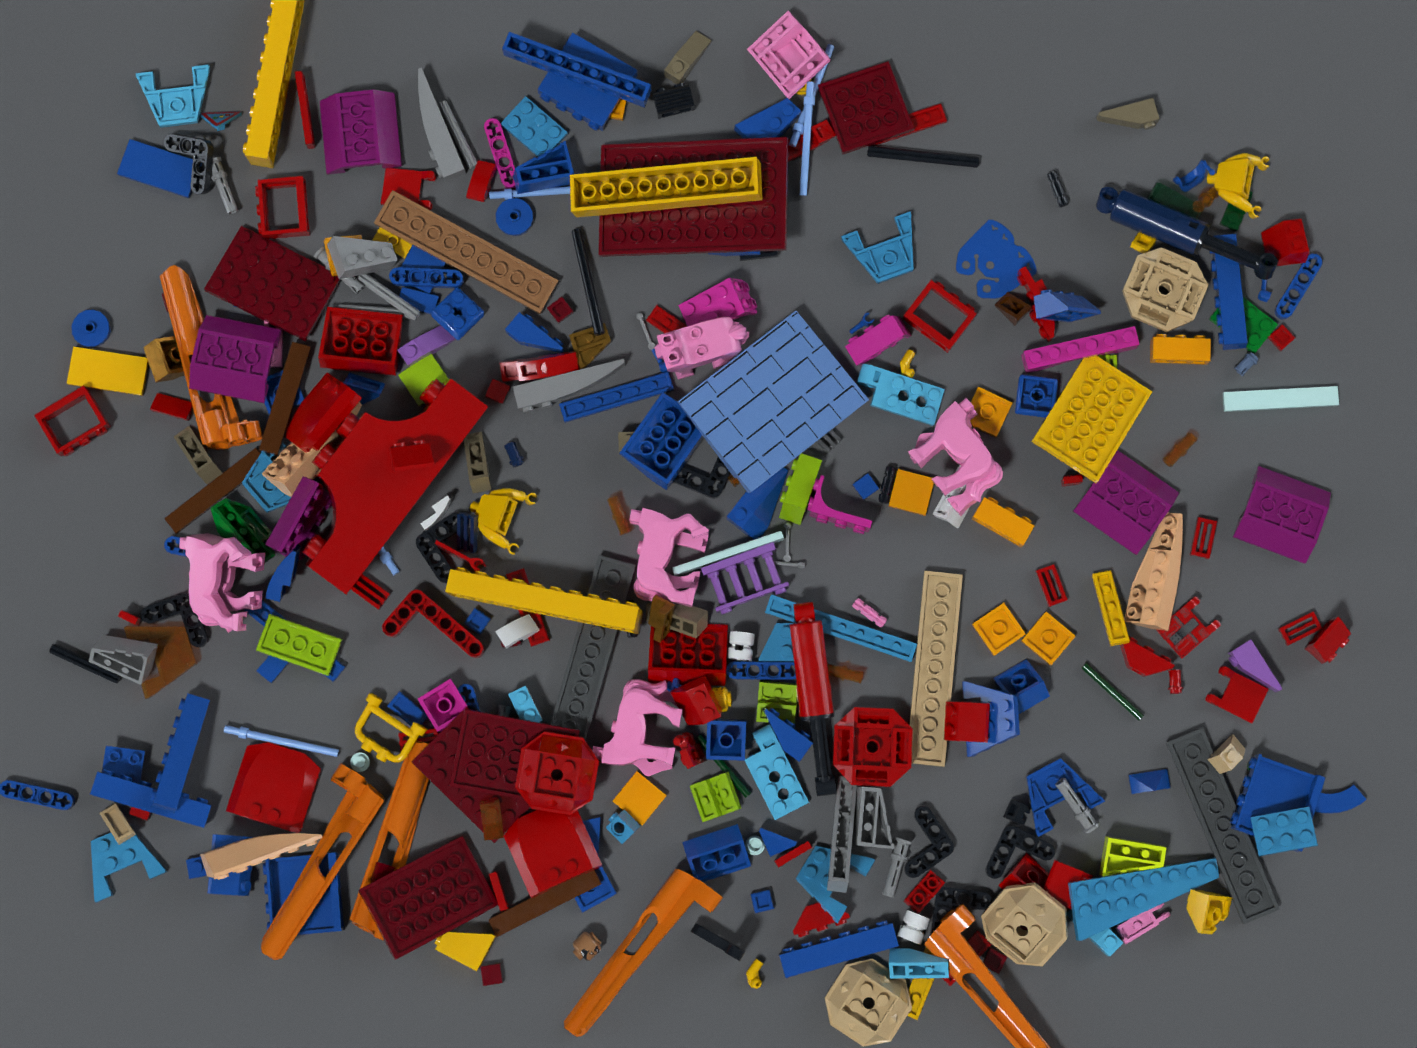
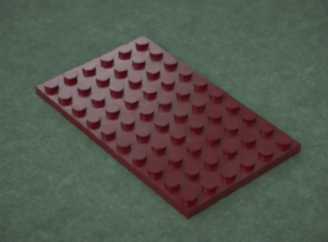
M774 137L601 145V172L757 157L761 162L762 200L599 215L598 255L600 257L786 251L788 138Z

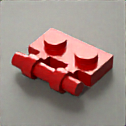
M684 732L674 738V745L680 746L682 749L679 751L681 754L680 759L687 769L707 761L700 744H696L693 733Z

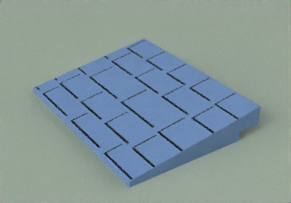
M794 311L677 402L733 477L738 479L747 493H751L869 401V399L800 314Z

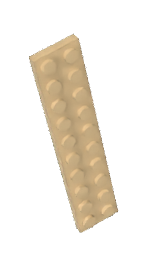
M924 571L909 725L913 729L911 764L945 767L947 740H944L946 701L951 702L963 578L961 574Z

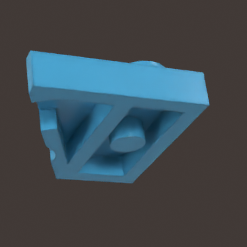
M792 623L775 624L758 662H794L789 624Z

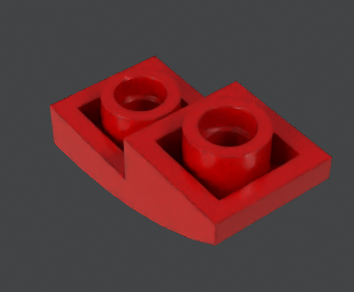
M478 160L466 195L468 199L485 202L491 189L490 182L497 169L496 164Z
M930 870L903 902L919 914L945 882Z

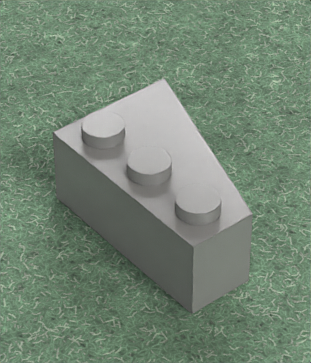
M333 236L327 244L339 279L388 270L398 261L392 243Z
M102 635L91 649L89 662L142 685L152 672L158 644Z
M857 787L852 845L895 849L894 843H892L891 830L887 821V812L881 788Z

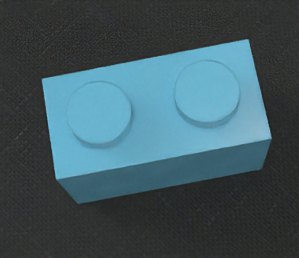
M526 686L508 694L520 719L539 723L544 722Z

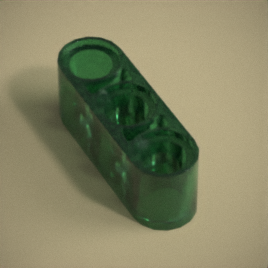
M1155 183L1147 197L1150 200L1196 219H1199L1204 210L1198 203L1161 183Z

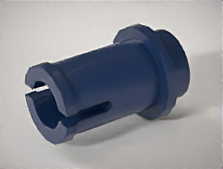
M510 442L504 446L510 458V465L518 467L524 463V458L520 455L515 442Z

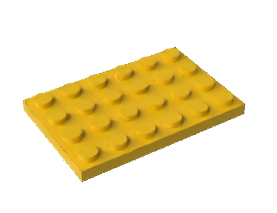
M1098 356L1083 358L1031 442L1094 483H1097L1152 394V391Z

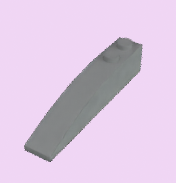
M421 67L418 69V92L423 125L431 150H428L432 161H437L438 167H435L439 178L443 177L445 182L466 174Z
M620 359L513 386L519 412L529 413L534 411L536 407L549 408L553 406V403L582 393L615 374L625 366V361Z
M838 776L827 891L846 893L849 882L857 786L850 785L843 776Z

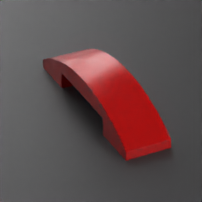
M827 119L811 127L810 151L836 136ZM800 135L796 147L789 146L790 140H788V162L802 156L803 135Z

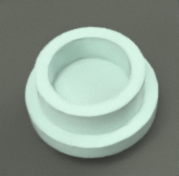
M359 752L352 756L350 764L353 770L363 772L368 769L370 759L365 753Z
M751 836L746 840L745 847L749 854L758 855L764 850L765 844L761 837Z

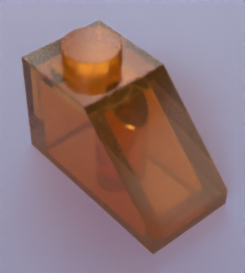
M499 799L479 802L484 841L504 838Z

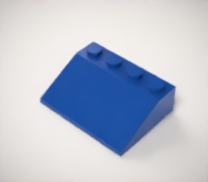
M662 392L620 451V455L650 480L667 490L704 437L678 402Z

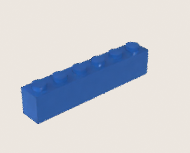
M1236 234L1213 236L1237 246ZM1209 251L1210 254H1213L1211 272H1215V278L1212 279L1213 290H1217L1214 304L1215 308L1219 310V314L1216 315V323L1221 329V333H1218V342L1222 344L1223 350L1244 349L1248 342L1239 263Z
M188 693L185 699H181L178 709L182 711L180 717L176 716L173 724L176 730L174 735L170 734L167 743L170 746L169 753H164L161 764H165L164 769L158 772L155 781L159 785L157 790L153 789L150 800L153 801V808L175 813L210 700Z
M102 769L101 772L97 771L90 795L202 828L205 827L211 805L207 804V799L197 797L196 800L189 798V794L182 792L175 813H170L152 807L153 801L150 800L153 789H156L151 787L152 783L140 780V783L132 782V777L121 774L119 778L113 776L114 772Z
M885 920L876 923L877 927L869 929V926L857 928L858 932L850 934V931L839 933V938L831 939V936L819 939L820 943L814 945L812 941L801 944L800 949L794 950L793 947L783 949L779 957L785 978L898 947L899 944L893 923H888Z

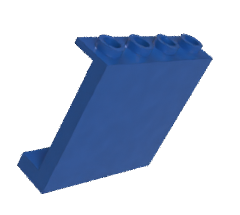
M574 33L571 34L561 50L630 77H637V69ZM549 72L538 87L539 97L547 103L553 102L556 104V108L563 112L568 111L572 113L573 118L578 121L584 120L590 128L596 131L598 129L604 131V125L620 101L617 97Z
M1256 754L1254 757H1251L1248 768H1250L1249 774L1244 777L1242 783L1244 790L1237 798L1236 804L1238 808L1232 814L1230 823H1232L1231 829L1254 836L1251 817L1310 807L1313 819L1326 777L1312 775L1262 757V754ZM1298 849V850H1293V851H1295V852H1302L1303 849Z
M338 852L327 853L320 863L319 869L324 877L327 876L338 859ZM311 855L266 859V863H263V873L267 875V883H264L265 894H268L266 913L270 916V922H267V930L291 893ZM340 870L298 935L344 931Z

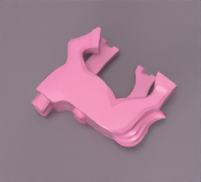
M719 317L658 335V344L654 349L657 359H664L667 371L675 372L677 379L680 380L693 376V368L711 362L714 369L727 364L742 350L741 345L747 341L749 332H746V327L739 324V322L733 321L732 318Z
M967 398L959 404L956 401L951 404L940 416L936 423L935 431L920 434L915 448L908 451L913 463H917L921 469L941 450H946L949 456L961 466L957 472L950 476H936L932 478L933 483L940 488L945 496L954 489L966 485V489L962 494L947 499L960 516L977 501L981 502L983 492L998 484L1003 477L1001 466L994 461L990 452L983 444L984 442L980 438V434L974 428L971 430L972 424L970 420L977 413Z
M642 508V511L631 509L630 524L638 525L639 530L644 535L643 541H639L637 549L640 556L637 565V579L634 583V593L638 598L645 601H652V598L657 595L673 604L677 603L692 607L699 583L700 571L678 577L664 570L671 560L674 545L691 548L705 554L709 530L702 526L691 514L670 519L650 509ZM684 529H688L691 532V534L682 531Z
M209 533L180 537L179 548L186 550L185 555L190 561L189 602L192 611L198 615V619L206 626L219 625L221 628H225L228 633L232 630L237 632L246 631L243 617H247V611L233 615L231 612L243 609H260L263 591L248 592L245 596L238 597L230 592L235 580L236 567L254 572L264 570L265 553L251 554V551L245 548L235 537L223 538Z
M632 679L626 683L623 689V698L619 706L617 721L613 720L611 732L614 733V737L610 742L604 744V748L593 746L592 751L601 760V764L617 766L634 764L645 776H652L673 768L676 748L645 744V715L660 714L668 718L672 725L680 727L683 709H678L671 693L667 690L666 680L652 684L641 679ZM665 701H670V702L673 703L677 708H674V707H671V706L667 705V704L665 703ZM647 759H654L655 761L649 762Z

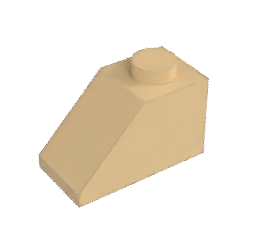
M1232 734L1208 758V761L1219 774L1231 771L1244 758L1245 748Z

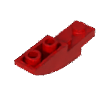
M1026 266L1019 269L1017 280L1021 286L1026 288L1027 298L1032 303L1034 302L1033 296L1040 295L1041 291L1047 290L1042 279L1037 282L1034 281ZM1035 304L1032 305L1029 313L1030 318L1034 323L1037 322L1040 327L1038 330L1043 339L1046 338L1048 342L1052 341L1054 338L1055 321L1037 319Z
M576 351L540 355L536 358L502 361L499 363L503 382L533 380L579 370Z

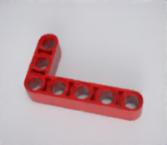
M412 590L382 625V630L387 636L397 637L420 612L472 658H480L485 651L484 645L420 590ZM416 594L422 596V601L419 604H414L412 601ZM436 607V614L432 617L428 616V608ZM408 609L409 616L405 619L401 618V610ZM445 619L451 620V626L448 629H443L441 626L442 621ZM391 623H395L397 626L394 633H388L387 627ZM461 631L465 632L466 638L461 642L457 641L456 634ZM473 644L480 645L479 653H471L470 648Z

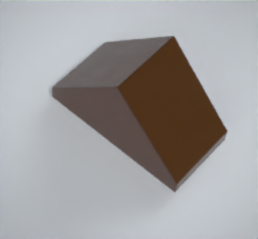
M1009 292L995 304V307L1014 326L1031 309L1030 305Z

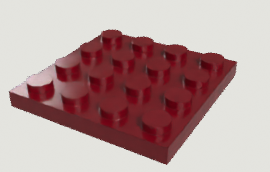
M889 61L818 84L819 93L842 155L914 131Z

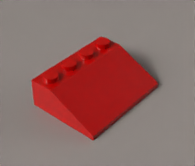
M327 307L318 355L320 368L396 376L403 315Z
M707 624L706 629L697 638L670 629L668 635L661 642L654 640L655 628L651 626L648 663L649 683H660L666 680V683L668 681L673 683V679L678 678L680 684H687L702 676H706L710 685L725 686L728 625Z

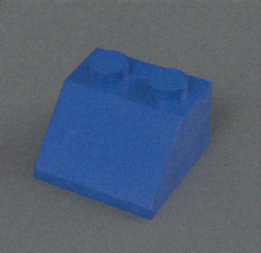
M1027 659L993 678L1000 691L1017 695L1018 714L1050 697L1043 679Z
M715 719L708 722L706 759L745 761L747 720Z

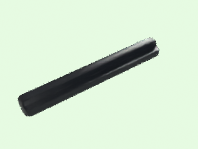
M52 644L49 650L51 654L111 682L118 683L121 679V676L90 663L89 659L57 644Z

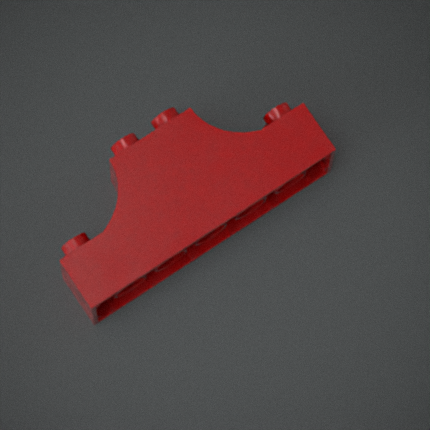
M451 378L443 383L437 379L432 380L419 397L420 400L426 403V406L418 415L410 419L387 421L373 417L367 412L362 413L359 417L351 412L335 431L343 437L334 449L328 443L325 444L312 461L314 465L320 468L315 476L324 484L330 495L333 518L330 532L325 539L315 534L302 551V553L310 558L305 565L346 595L488 408L486 404ZM425 440V444L430 443L434 460L433 467L392 472L389 448H394L393 444L405 442V446H411L413 441Z

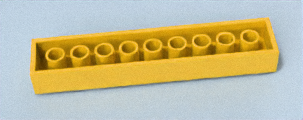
M271 0L270 7L272 8V13L267 19L269 29L268 33L264 35L265 50L261 52L260 56L262 66L261 70L258 69L257 81L259 82L258 87H255L253 93L255 103L250 108V117L252 119L251 124L247 125L246 130L248 140L243 145V153L251 165L268 168L274 167L305 0Z
M757 157L573 174L570 175L571 212L578 218L762 200L761 162Z
M456 567V570L450 569L445 590L446 593L453 597L639 634L643 611L633 602L626 601L625 604H620L617 599L607 598L605 601L593 594H588L585 597L580 592L569 590L566 593L558 587L550 586V589H546L542 584L531 582V585H527L523 580L514 578L511 582L505 579L504 576L494 575L492 578L480 571H475V574H472L468 569Z

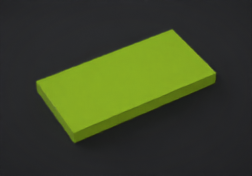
M269 614L256 651L329 676L342 639Z

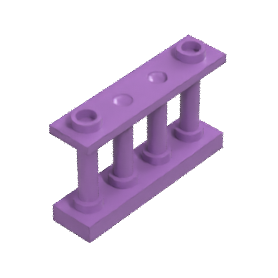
M774 542L701 568L703 577L708 576V579H711L720 606L715 608L716 613L721 612V615L731 612L732 607L774 592L776 595L786 592L789 583H781L772 558V552L776 551ZM761 556L766 561L774 583V587L766 590L762 587L754 565L755 559ZM742 563L745 566L747 565L756 590L755 594L747 597L736 571V565ZM725 569L726 572H729L738 600L727 603L718 578V572Z

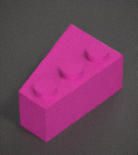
M886 315L880 319L881 323L877 326L871 325L864 330L865 333L860 337L856 335L848 340L849 344L845 347L857 366L867 363L887 348L894 347L904 337L909 338L912 336L900 316Z

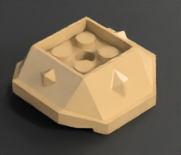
M1161 247L1136 257L1122 292L1131 318L1169 332L1195 319L1208 288V283L1204 279L1197 262ZM1159 287H1165L1168 294H1161Z
M1035 882L1006 886L981 915L986 939L1016 964L1043 966L1068 938L1066 907ZM1020 925L1027 927L1028 930H1022Z
M873 958L845 964L824 997L830 1025L863 1047L891 1042L912 1009L906 980L890 979L889 969ZM867 997L874 1000V1005L871 1008L863 1006V1001Z

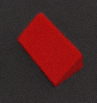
M160 393L156 394L150 410L186 421H189L193 409L192 402Z

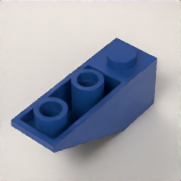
M519 312L505 328V332L520 345L558 353L564 352L563 343L556 337L553 339L547 335L549 332L541 325L537 327L533 324L534 320L526 313L522 315Z
M764 707L763 712L782 749L800 762L813 744L809 740L811 736L803 730L799 733L793 729L795 725L788 719L782 721L778 718L780 714L771 707L769 710Z

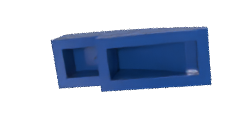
M297 544L277 567L268 585L266 599L280 602L285 595L286 586L290 587L295 581L301 550L300 544Z

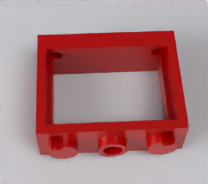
M303 176L258 180V186H255L256 197H259V204L256 205L257 215L260 216L261 223H258L259 234H262L263 238L267 239L310 236L305 178ZM296 187L299 228L270 231L267 189Z
M930 280L904 314L903 320L948 353L974 320L977 313L974 312L975 309L967 303L964 305L960 302V298L953 292L948 293L944 290L945 287L940 282ZM931 290L967 316L950 340L914 314Z
M84 385L34 415L54 450L61 457L71 455L75 448L89 444L91 442L90 439L95 436L104 435L107 433V429L111 427L89 389ZM87 399L100 424L62 446L48 421Z

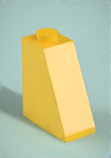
M447 932L436 939L434 944L437 947L435 950L478 971L496 935L488 933Z

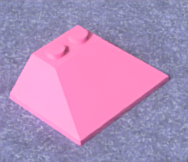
M789 11L779 18L747 49L788 99L831 61L821 46Z

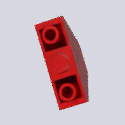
M1130 636L1129 643L1120 645L1126 667L1143 677L1167 671L1174 667V664L1170 663L1172 661L1170 658L1154 654L1155 650L1146 645L1142 647L1136 644L1138 641Z
M817 902L804 907L792 932L793 935L798 934V937L809 935V930L817 929V932L828 929V924L835 923L838 926L847 923L846 919L850 918V916L845 912L839 923H836L832 919L833 917L827 911L825 912L821 904Z

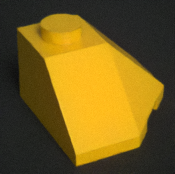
M1190 889L1186 909L1198 933L1213 934L1217 930L1215 926L1219 921H1224L1228 917L1232 897Z

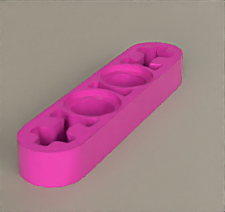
M488 119L484 124V130L501 182L506 189L516 188L514 180L512 184L505 182L507 180L506 172L509 171L511 178H513L515 167L501 124L497 119ZM490 124L498 126L495 128L497 133V136L495 137L493 136L492 130L489 129ZM495 141H502L504 143L503 148L496 150L493 147ZM507 158L510 161L509 165L501 167L499 165L500 159Z

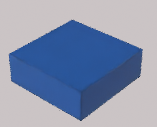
M866 474L852 484L863 500L879 490V487L869 474Z
M474 608L464 624L480 635L491 619Z
M770 890L751 894L755 913L774 909Z

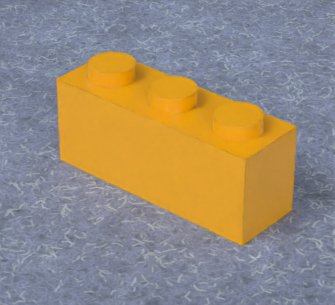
M1157 334L1156 337L1150 340V363L1207 365L1210 362L1211 339H1205L1203 335L1186 338V335L1167 337L1166 334Z
M984 497L972 520L1022 547L1034 528V525L1031 524L1032 521L1025 516L1020 518L1015 515L1013 509L1007 506L1005 508L999 506V502L994 498L988 497L987 499Z

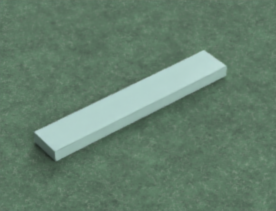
M1338 386L1222 393L1224 412L1339 405Z
M778 531L675 566L672 570L674 576H680L763 545L783 541L784 537L782 531Z

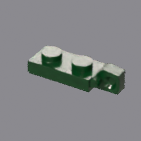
M1252 191L1249 192V198L1246 199L1249 203L1252 198ZM1228 203L1219 225L1237 232L1245 212Z

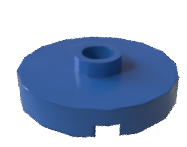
M518 198L508 199L497 208L496 223L503 233L520 236L531 228L533 212L529 204L524 200ZM517 214L518 217L516 219H512L511 215Z
M85 310L79 313L74 318L71 326L74 339L82 346L88 348L104 344L111 332L107 317L96 310ZM93 325V329L88 331V326Z

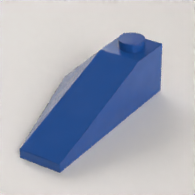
M783 467L751 493L746 491L727 515L726 519L751 539L761 538L769 527L788 470Z

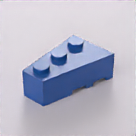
M786 98L735 125L734 131L742 139L781 137L799 119L801 110Z
M566 141L560 143L559 146L552 150H547L541 156L534 157L515 168L513 179L517 194L570 185V175H573L574 171Z

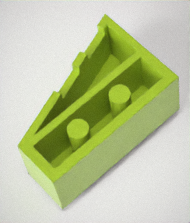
M802 453L798 459H794L791 467L794 473L792 476H788L785 486H788L787 492L783 491L780 499L783 505L779 518L801 525L822 460Z

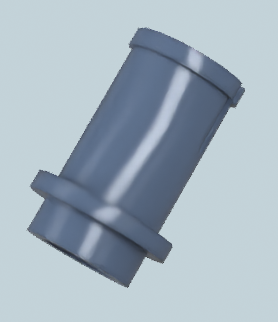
M1252 352L1246 353V357L1234 367L1241 376H1244L1259 360Z

